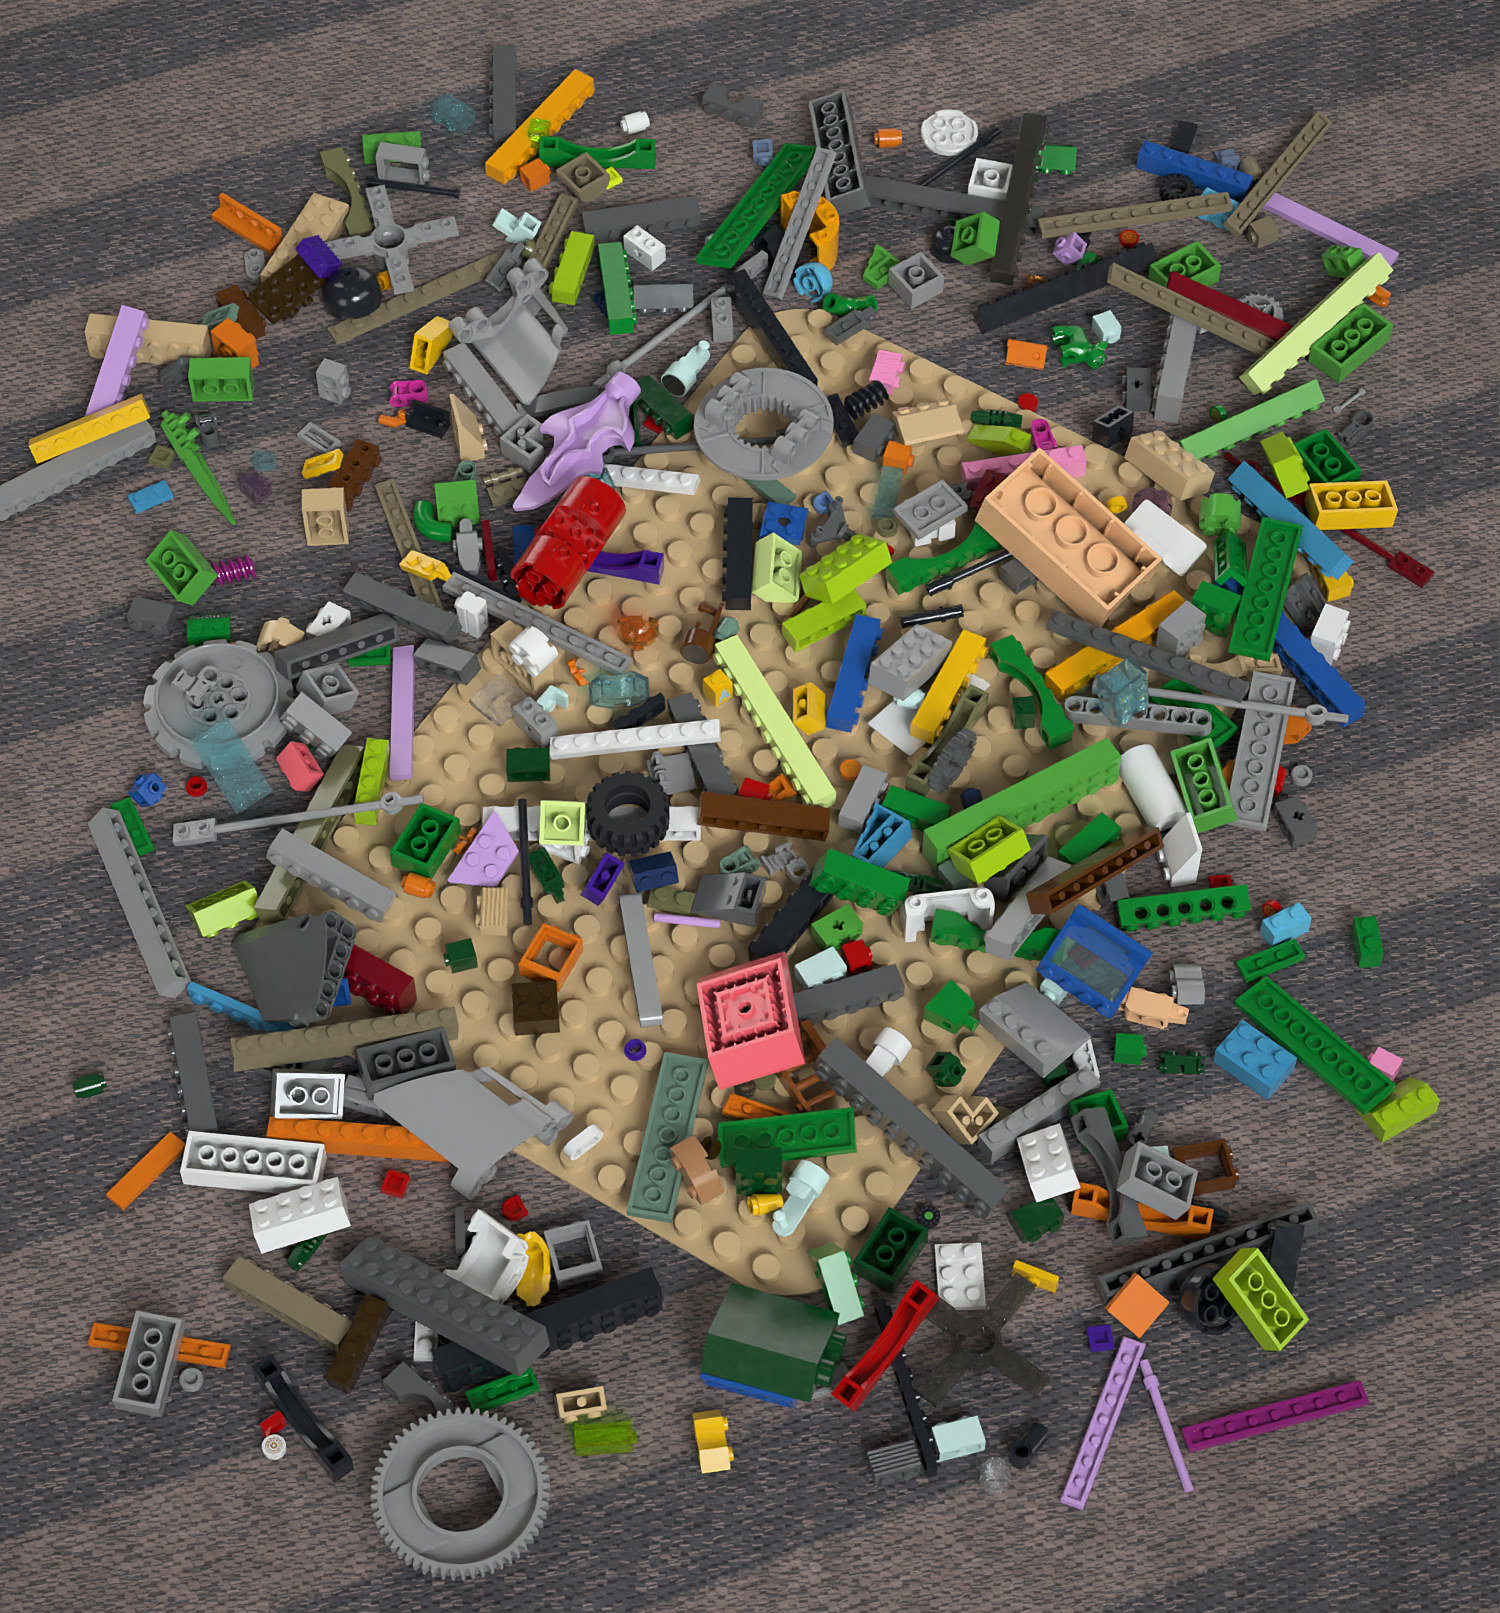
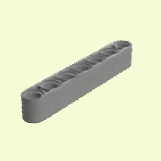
M1071 696L1064 703L1066 718L1073 723L1192 736H1206L1212 730L1211 714L1203 709ZM1072 708H1078L1077 711H1071ZM1094 710L1100 711L1098 713H1092V711ZM1115 712L1121 713L1120 715H1117V716L1113 715V713H1115ZM1135 715H1142V717H1140V718H1136V717H1134V716H1135ZM1163 717L1164 719L1156 720L1155 718ZM1179 719L1185 720L1184 722H1177ZM1204 721L1206 724L1200 725L1198 722Z
M641 892L619 895V905L640 1027L663 1025V1018Z

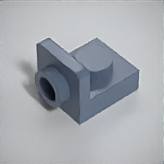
M1233 149L1214 152L1217 164L1239 170L1240 156L1235 155Z

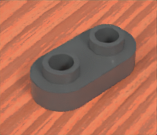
M180 358L162 369L159 373L161 384L172 387L187 378L190 358Z

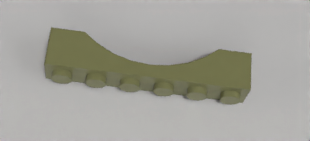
M342 147L321 151V165L326 178L342 187L351 200V209L345 220L347 236H370L371 232L375 230V225L369 221L371 220L369 209L364 208L366 206L365 198L359 194L361 192L358 181L354 180L356 176L353 167H349L351 163L348 153L345 154Z
M972 684L968 686L936 742L927 753L914 763L907 773L906 790L924 797L931 789L928 784L930 781L929 777L932 775L930 772L934 767L933 765L938 761V756L942 754V750L952 740L953 736L956 737L958 731L961 732L965 728L970 731L973 729L988 707V692Z

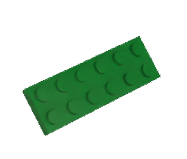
M854 1108L718 1123V1140L721 1142V1151L719 1153L721 1168L735 1167L736 1148L782 1147V1161L857 1153Z

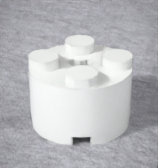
M529 626L526 627L508 645L513 653L511 656L512 660L519 666L522 664L532 677H536L558 657V652L554 645L550 648L547 644L549 639L533 626L530 628Z

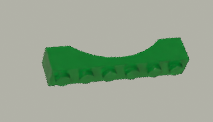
M540 136V160L549 167H562L587 152L603 168L612 166L613 168L655 169L656 139H635L616 147L591 148L576 145L561 137Z
M977 523L967 539L950 552L930 558L914 559L903 557L886 567L885 578L897 595H900L904 592H910L919 585L927 584L934 578L948 574L949 571L958 567L961 568L975 559H981L992 551H998L1003 546Z
M1013 634L990 643L989 656L998 670L1019 680L1035 697L1041 714L1039 735L1048 749L1051 750L1072 741L1073 723L1071 720H1067L1062 706L1054 700L1052 690L1046 687L1041 673L1035 670L1032 659L1024 653L1022 643L1017 641Z
M936 909L931 931V942L941 946L950 945L960 949H974L986 953L984 942L986 931L965 920L958 912ZM1044 927L1036 932H1032L1013 956L1024 958L1028 961H1041L1061 930ZM1066 938L1051 959L1055 964L1062 965Z

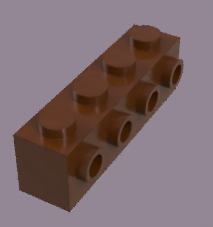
M357 439L326 487L344 488L348 512L352 509L356 496L359 497L361 495L364 483L370 481L373 469L381 463L382 457L380 456L379 446Z

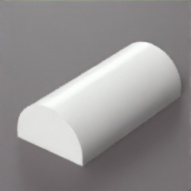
M1144 744L1129 749L1121 755L1119 775L1147 826L1159 827L1160 831L1174 827L1188 813V810L1154 747Z

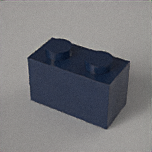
M671 851L628 861L631 880L636 892L679 883L677 865Z

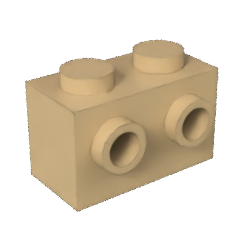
M603 1386L560 1393L553 1397L557 1420L563 1419L564 1423L578 1421V1417L587 1415V1419L601 1417V1412L607 1410Z

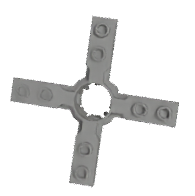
M385 185L366 188V196L376 229L367 237L357 235L327 241L325 244H327V247H330V250L337 255L339 260L360 255H374L378 268L384 271L387 268L395 295L414 291L407 265L409 263L408 249L416 247L420 243L459 236L455 217L417 223L412 228L404 229L394 222ZM396 240L397 247L388 249L382 248L387 245H395Z

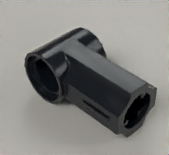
M1035 1422L1019 1440L1012 1444L1009 1461L1014 1468H1026L1034 1455L1050 1439L1051 1433L1047 1430V1427ZM1017 1452H1022V1453H1024L1026 1456L1021 1457V1456H1018L1016 1453H1017Z

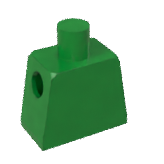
M950 980L924 1007L923 1018L926 1021L952 1034H956L963 1026L973 1032L980 1023L978 1019L973 1017L975 1002L953 980Z

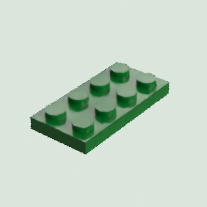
M1175 678L1159 688L1202 694L1195 686ZM1149 696V701L1152 704L1203 709L1211 714L1212 730L1208 735H1186L1193 743L1211 737L1215 748H1217L1238 733L1239 728L1215 705ZM1183 719L1177 720V722H1184V721H1185V720H1183ZM1201 721L1198 722V724L1204 725L1206 724V722Z

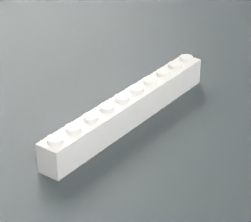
M518 806L483 807L482 828L493 811H495L512 840L520 841ZM541 806L527 807L528 841H539L538 825L540 823ZM620 806L614 808L608 815L620 823H634L643 819L647 812L641 807ZM669 806L670 824L662 841H701V825H697L698 807ZM586 819L585 833L589 834V840H588V841H594V840H592V838H591V836H590V833H589V830H588V828H587V819Z

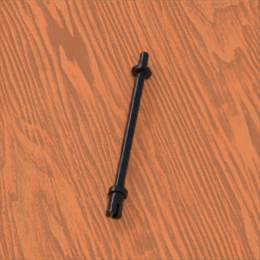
M1006 550L954 575H941L942 578L926 584V590L930 597L946 589L949 591L954 583L1013 557V555Z

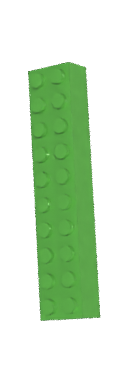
M1105 738L925 829L922 854L934 871L937 872L939 865L951 859L947 849L999 815L1024 830L1028 825L1034 822L1038 823L1052 813L1056 814L1070 804H1076L1081 798L1093 795L1105 786L1113 785L1118 780L1122 756L1110 740Z

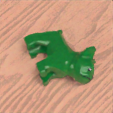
M1053 327L1052 332L1054 335L1052 336L1054 347L1065 344L1060 346L1063 356L1060 358L1062 368L1068 364L1084 362L1092 370H1095L1104 364V359H1107V356L1104 354V350L1108 345L1107 341H1101L1096 345L1090 344L1083 327Z

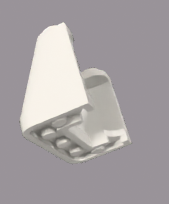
M979 887L910 896L900 906L904 941H916L918 931H925L924 921L934 920L936 909L958 912L962 917L967 916V921L977 925L980 929L984 931L991 930L995 908L992 892L987 888Z

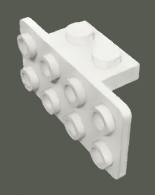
M1144 500L1124 523L1162 558L1161 562L1179 576H1183L1207 549L1206 543L1149 500Z

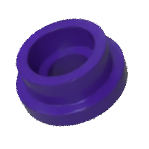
M639 1039L630 1040L624 1047L625 1056L632 1061L643 1059L647 1052L646 1045ZM636 1049L639 1050V1052L633 1053L632 1050Z

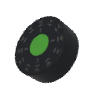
M925 1205L917 1213V1222L928 1229H933L940 1222V1212L932 1205Z

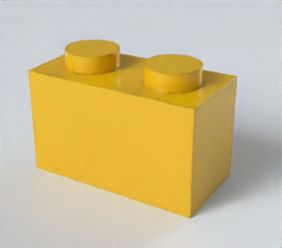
M812 682L793 689V724L806 735H811L825 729V693Z

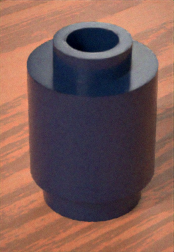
M967 788L960 795L963 809L965 810L983 801L979 789Z

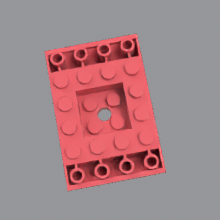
M785 951L703 976L699 979L697 990L707 1053L720 1090L806 1064ZM751 1006L747 1013H741L744 1007Z

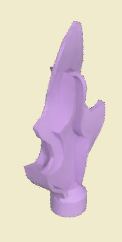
M616 372L605 385V390L591 402L558 412L550 416L541 425V434L553 436L554 446L542 465L529 477L513 504L515 511L535 509L550 502L564 492L577 477L588 474H602L604 466L602 453L609 447L621 445L630 452L634 444V430L629 419V408L641 394L639 385L632 377L623 372Z

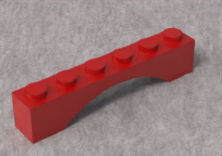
M916 1279L902 1298L893 1317L877 1341L864 1357L843 1377L831 1395L855 1412L940 1297Z

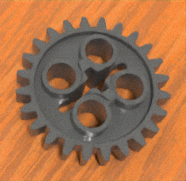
M965 728L961 732L958 731L956 737L953 736L952 740L947 743L930 772L932 775L929 777L930 781L928 784L931 789L938 793H943L945 789H948L949 785H953V782L963 772L964 766L968 764L967 761L972 757V753L975 750L973 747L977 744V734Z

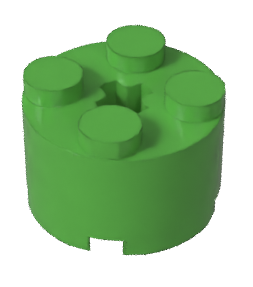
M1225 493L1211 494L1210 498L1206 500L1205 497L1202 498L1200 501L1199 527L1203 531V535L1208 537L1221 535L1227 529H1230L1236 535V532L1241 527V501L1239 499L1236 501L1232 495Z

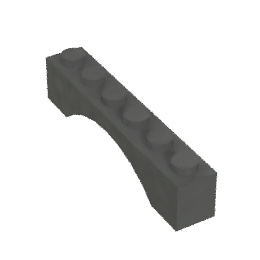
M1105 1107L1083 1109L1071 1117L1077 1139L1093 1155L1106 1180L1110 1203L1106 1227L1112 1245L1135 1244L1148 1235L1136 1200L1116 1190L1123 1160Z

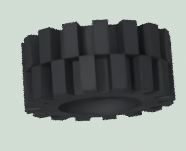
M1176 173L1172 177L1168 175L1167 179L1164 178L1161 182L1160 200L1167 201L1194 197L1195 183H1193L1192 179L1189 180L1187 175L1183 177V174L1176 176ZM1180 189L1183 190L1184 193L1176 194L1170 190Z

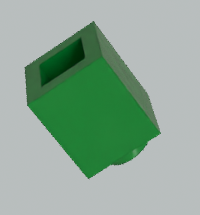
M1116 1033L1113 1063L1140 1065L1142 1057L1146 1058L1147 1044H1143V1035Z

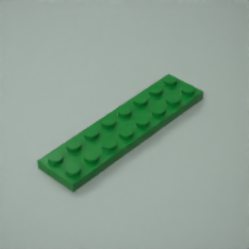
M1262 517L1248 571V583L1243 590L1228 653L1270 662L1303 525Z
M1265 976L1235 1000L1234 1006L1287 1051L1297 1057L1300 1062L1363 1115L1367 1114L1396 1090V1084L1269 977Z

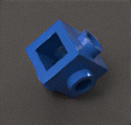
M142 773L133 781L134 785L127 793L139 806L149 807L161 800L163 797L162 793L167 787L162 783L161 777L157 774Z

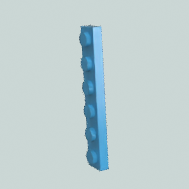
M192 981L187 987L189 998L193 1003L197 1005L205 1004L212 1011L219 1014L221 1012L226 1013L234 1021L240 1022L242 1020L255 1030L263 1029L267 1032L268 1030L280 1032L296 1029L284 1021L264 1022L259 1010Z

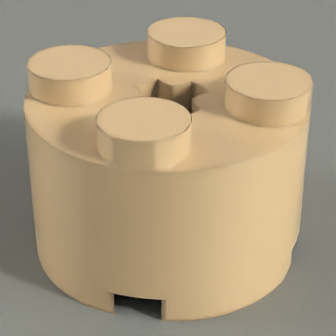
M278 618V620L264 623L256 646L259 653L267 651L274 656V651L302 642L305 633L291 625L288 619Z

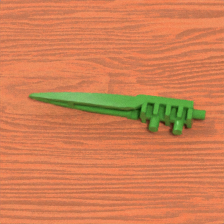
M164 411L161 414L164 420L160 426L178 456L215 507L232 525H236V520L213 473L205 462L202 453L196 452L200 446L194 443L200 431L196 427L191 431L185 428L186 422L191 418L187 412L180 416Z

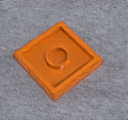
M1134 1272L1107 1304L1105 1309L1140 1338L1170 1302Z

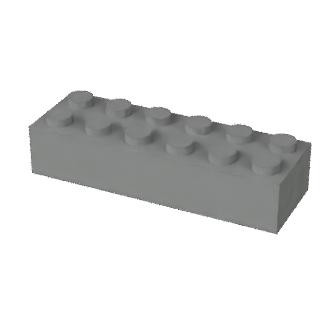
M1171 313L1169 323L1173 324H1169L1166 338L1169 339H1166L1164 343L1163 353L1166 354H1163L1161 358L1160 368L1163 369H1160L1158 372V384L1155 387L1153 399L1157 400H1153L1152 412H1155V420L1178 423L1197 333V325Z

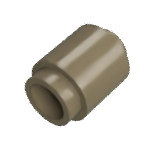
M1247 157L1239 163L1240 172L1252 175V185L1255 186L1264 175L1257 161L1252 157Z

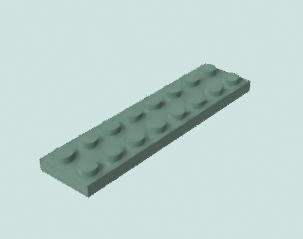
M664 1052L626 1211L628 1216L672 1223L683 1176L671 1164L670 1158H672L670 1148L693 1134L709 1059Z

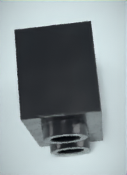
M1117 405L1093 420L1092 442L1102 445L1104 448H1109L1133 433L1134 412Z

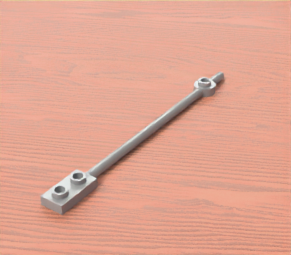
M761 250L743 265L738 266L734 273L745 269L752 279L768 267V254ZM727 283L622 362L619 360L611 362L607 366L606 374L594 382L592 386H598L600 389L616 372L625 373L627 367L711 305L712 297H721L727 293Z
M1096 674L1092 686V694L1134 700L1135 694L1305 717L1306 721L1312 725L1323 724L1326 720L1348 723L1349 715L1327 712L1324 706L1316 704L1303 709L1245 700L1239 703L1223 697L1138 686V680L1099 674Z
M388 792L382 796L380 801L218 824L215 818L177 823L174 824L173 844L175 846H184L217 841V833L383 809L386 814L394 815L400 812L403 806L424 803L425 799L423 794L401 797L397 792Z

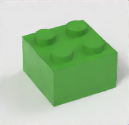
M985 212L956 221L951 257L967 266L994 257L1000 221Z
M475 480L434 484L438 521L452 522L453 526L459 525L462 519H469L472 525L480 523Z

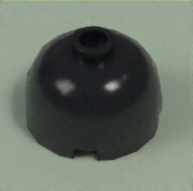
M952 225L938 228L932 235L930 242L931 255L935 256L938 261L947 264L959 262L951 257L955 226Z

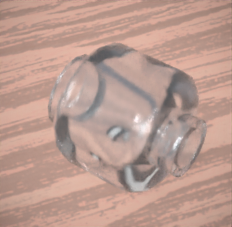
M989 1458L980 1467L981 1488L991 1495H999L1009 1489L1011 1467L1001 1458Z

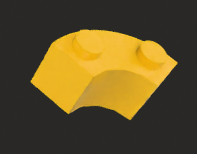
M720 1409L692 1413L701 1472L709 1473L729 1470V1461H734L732 1446H727L725 1431H728L727 1417H722Z

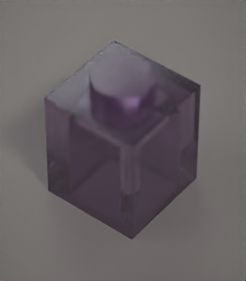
M255 469L243 475L239 480L241 493L255 505H259L272 495L270 482Z

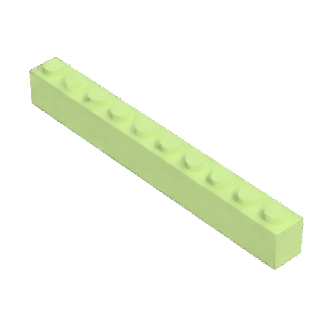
M1380 252L1369 256L1239 376L1253 395L1258 393L1265 394L1272 388L1271 383L1282 379L1285 376V370H1290L1298 364L1297 359L1309 354L1310 347L1336 326L1339 320L1342 321L1349 315V311L1352 308L1356 309L1364 302L1362 299L1365 296L1369 297L1376 292L1375 287L1378 284L1382 285L1389 279L1388 275L1393 269Z
M738 635L716 643L715 653L713 654L715 663L722 667L723 673L733 682L735 695L740 696L743 708L752 715L754 726L760 728L764 742L770 744L774 758L780 760L784 774L790 776L792 786L796 792L799 791L803 804L809 806L819 805L825 808L835 805L836 791Z

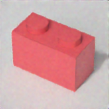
M291 741L276 758L281 771L288 778L290 786L296 791H311L324 776L312 753L304 743Z

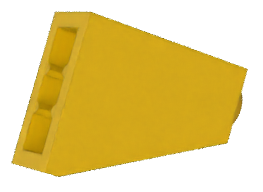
M436 316L414 334L410 369L426 375L429 373L452 339L453 333L448 327L449 320Z

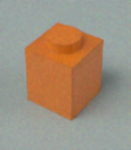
M539 158L520 167V180L530 192L550 182L551 170Z
M889 441L883 455V469L906 474L908 468L913 467L914 464L913 446H905L901 443Z

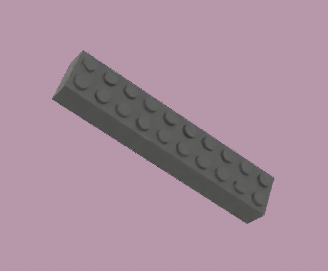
M838 1037L821 1052L813 1068L815 1075L821 1081H827L838 1096H844L855 1111H861L872 1126L879 1127L889 1141L896 1142L906 1156L913 1157L924 1172H930L941 1187H947L958 1202H964L975 1217H981L985 1220L1002 1202L1009 1188Z
M372 1235L364 1239L339 1263L345 1284L364 1294L387 1302L390 1308L519 1377L550 1346L545 1326Z

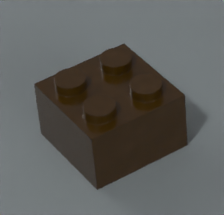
M556 980L512 984L515 1036L559 1033L560 1024Z

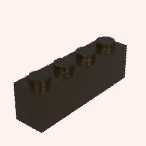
M367 1294L365 1295L325 1377L330 1387L351 1394L391 1312L387 1302Z

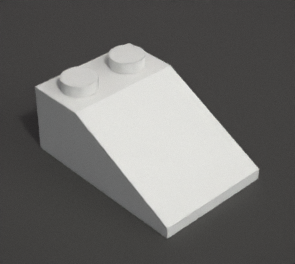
M1186 813L1162 839L1164 847L1157 851L1158 861L1163 862L1164 865L1163 877L1165 881H1169L1170 887L1196 883L1202 846L1191 813Z

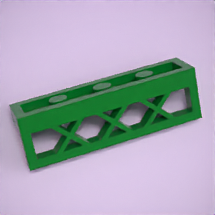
M1227 529L1214 541L1215 581L1222 586L1232 576L1242 586H1245L1248 583L1246 543L1230 529Z

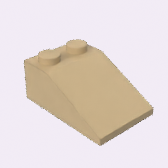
M449 394L453 433L461 462L485 458L484 451L488 450L486 439L481 437V435H484L482 424L477 422L476 415L454 394Z

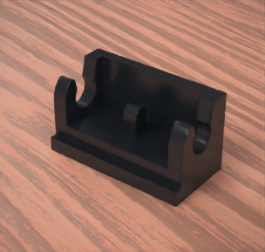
M413 399L410 406L411 412L406 411V427L442 439L451 425L450 412Z

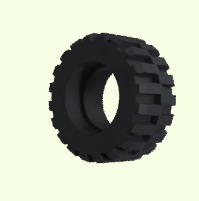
M625 771L624 774H619V772L613 773L610 778L606 776L601 779V784L596 783L594 785L593 791L587 797L586 819L590 836L600 848L603 849L605 847L606 852L611 854L616 852L618 856L625 857V854H631L632 857L637 856V853L640 852L642 854L649 852L650 847L654 849L660 844L659 840H664L670 824L668 796L663 791L660 783L657 782L655 784L654 778L650 776L646 778L640 772L632 774L631 771ZM625 804L637 805L647 812L643 819L634 823L617 822L608 814L614 808Z

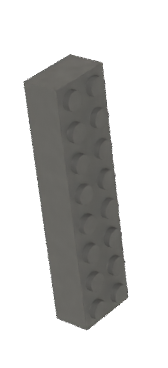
M843 89L809 101L817 147L833 150L837 153L824 186L827 200L835 207L839 217L871 206L852 106L845 90Z

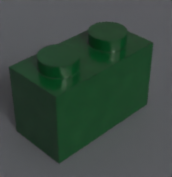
M515 747L513 749H506L507 782L550 781V748Z
M1052 1197L1039 1202L1035 1200L1011 1212L1009 1223L1023 1244L1029 1241L1033 1243L1049 1231L1050 1233L1058 1231L1063 1225L1064 1214Z

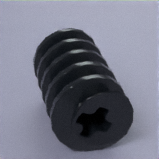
M875 380L871 384H867L865 388H860L858 391L853 392L852 395H847L844 405L853 420H857L858 415L861 417L865 415L864 411L870 413L871 407L877 409L878 404L883 406L884 399L888 400L889 396L884 385L880 381Z

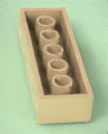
M313 193L260 274L261 282L263 283L298 254L295 248L303 238L320 235L322 241L325 242L337 240L346 227L345 220L350 212L349 204Z
M89 315L85 336L90 357L96 359L105 357L118 316ZM150 320L148 329L144 330L142 336L143 345L141 349H138L136 356L137 363L146 362L155 365H170L183 357L210 358L212 347L208 326Z

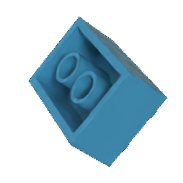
M1242 1020L1218 1046L1213 1062L1268 1100L1294 1071L1297 1057Z

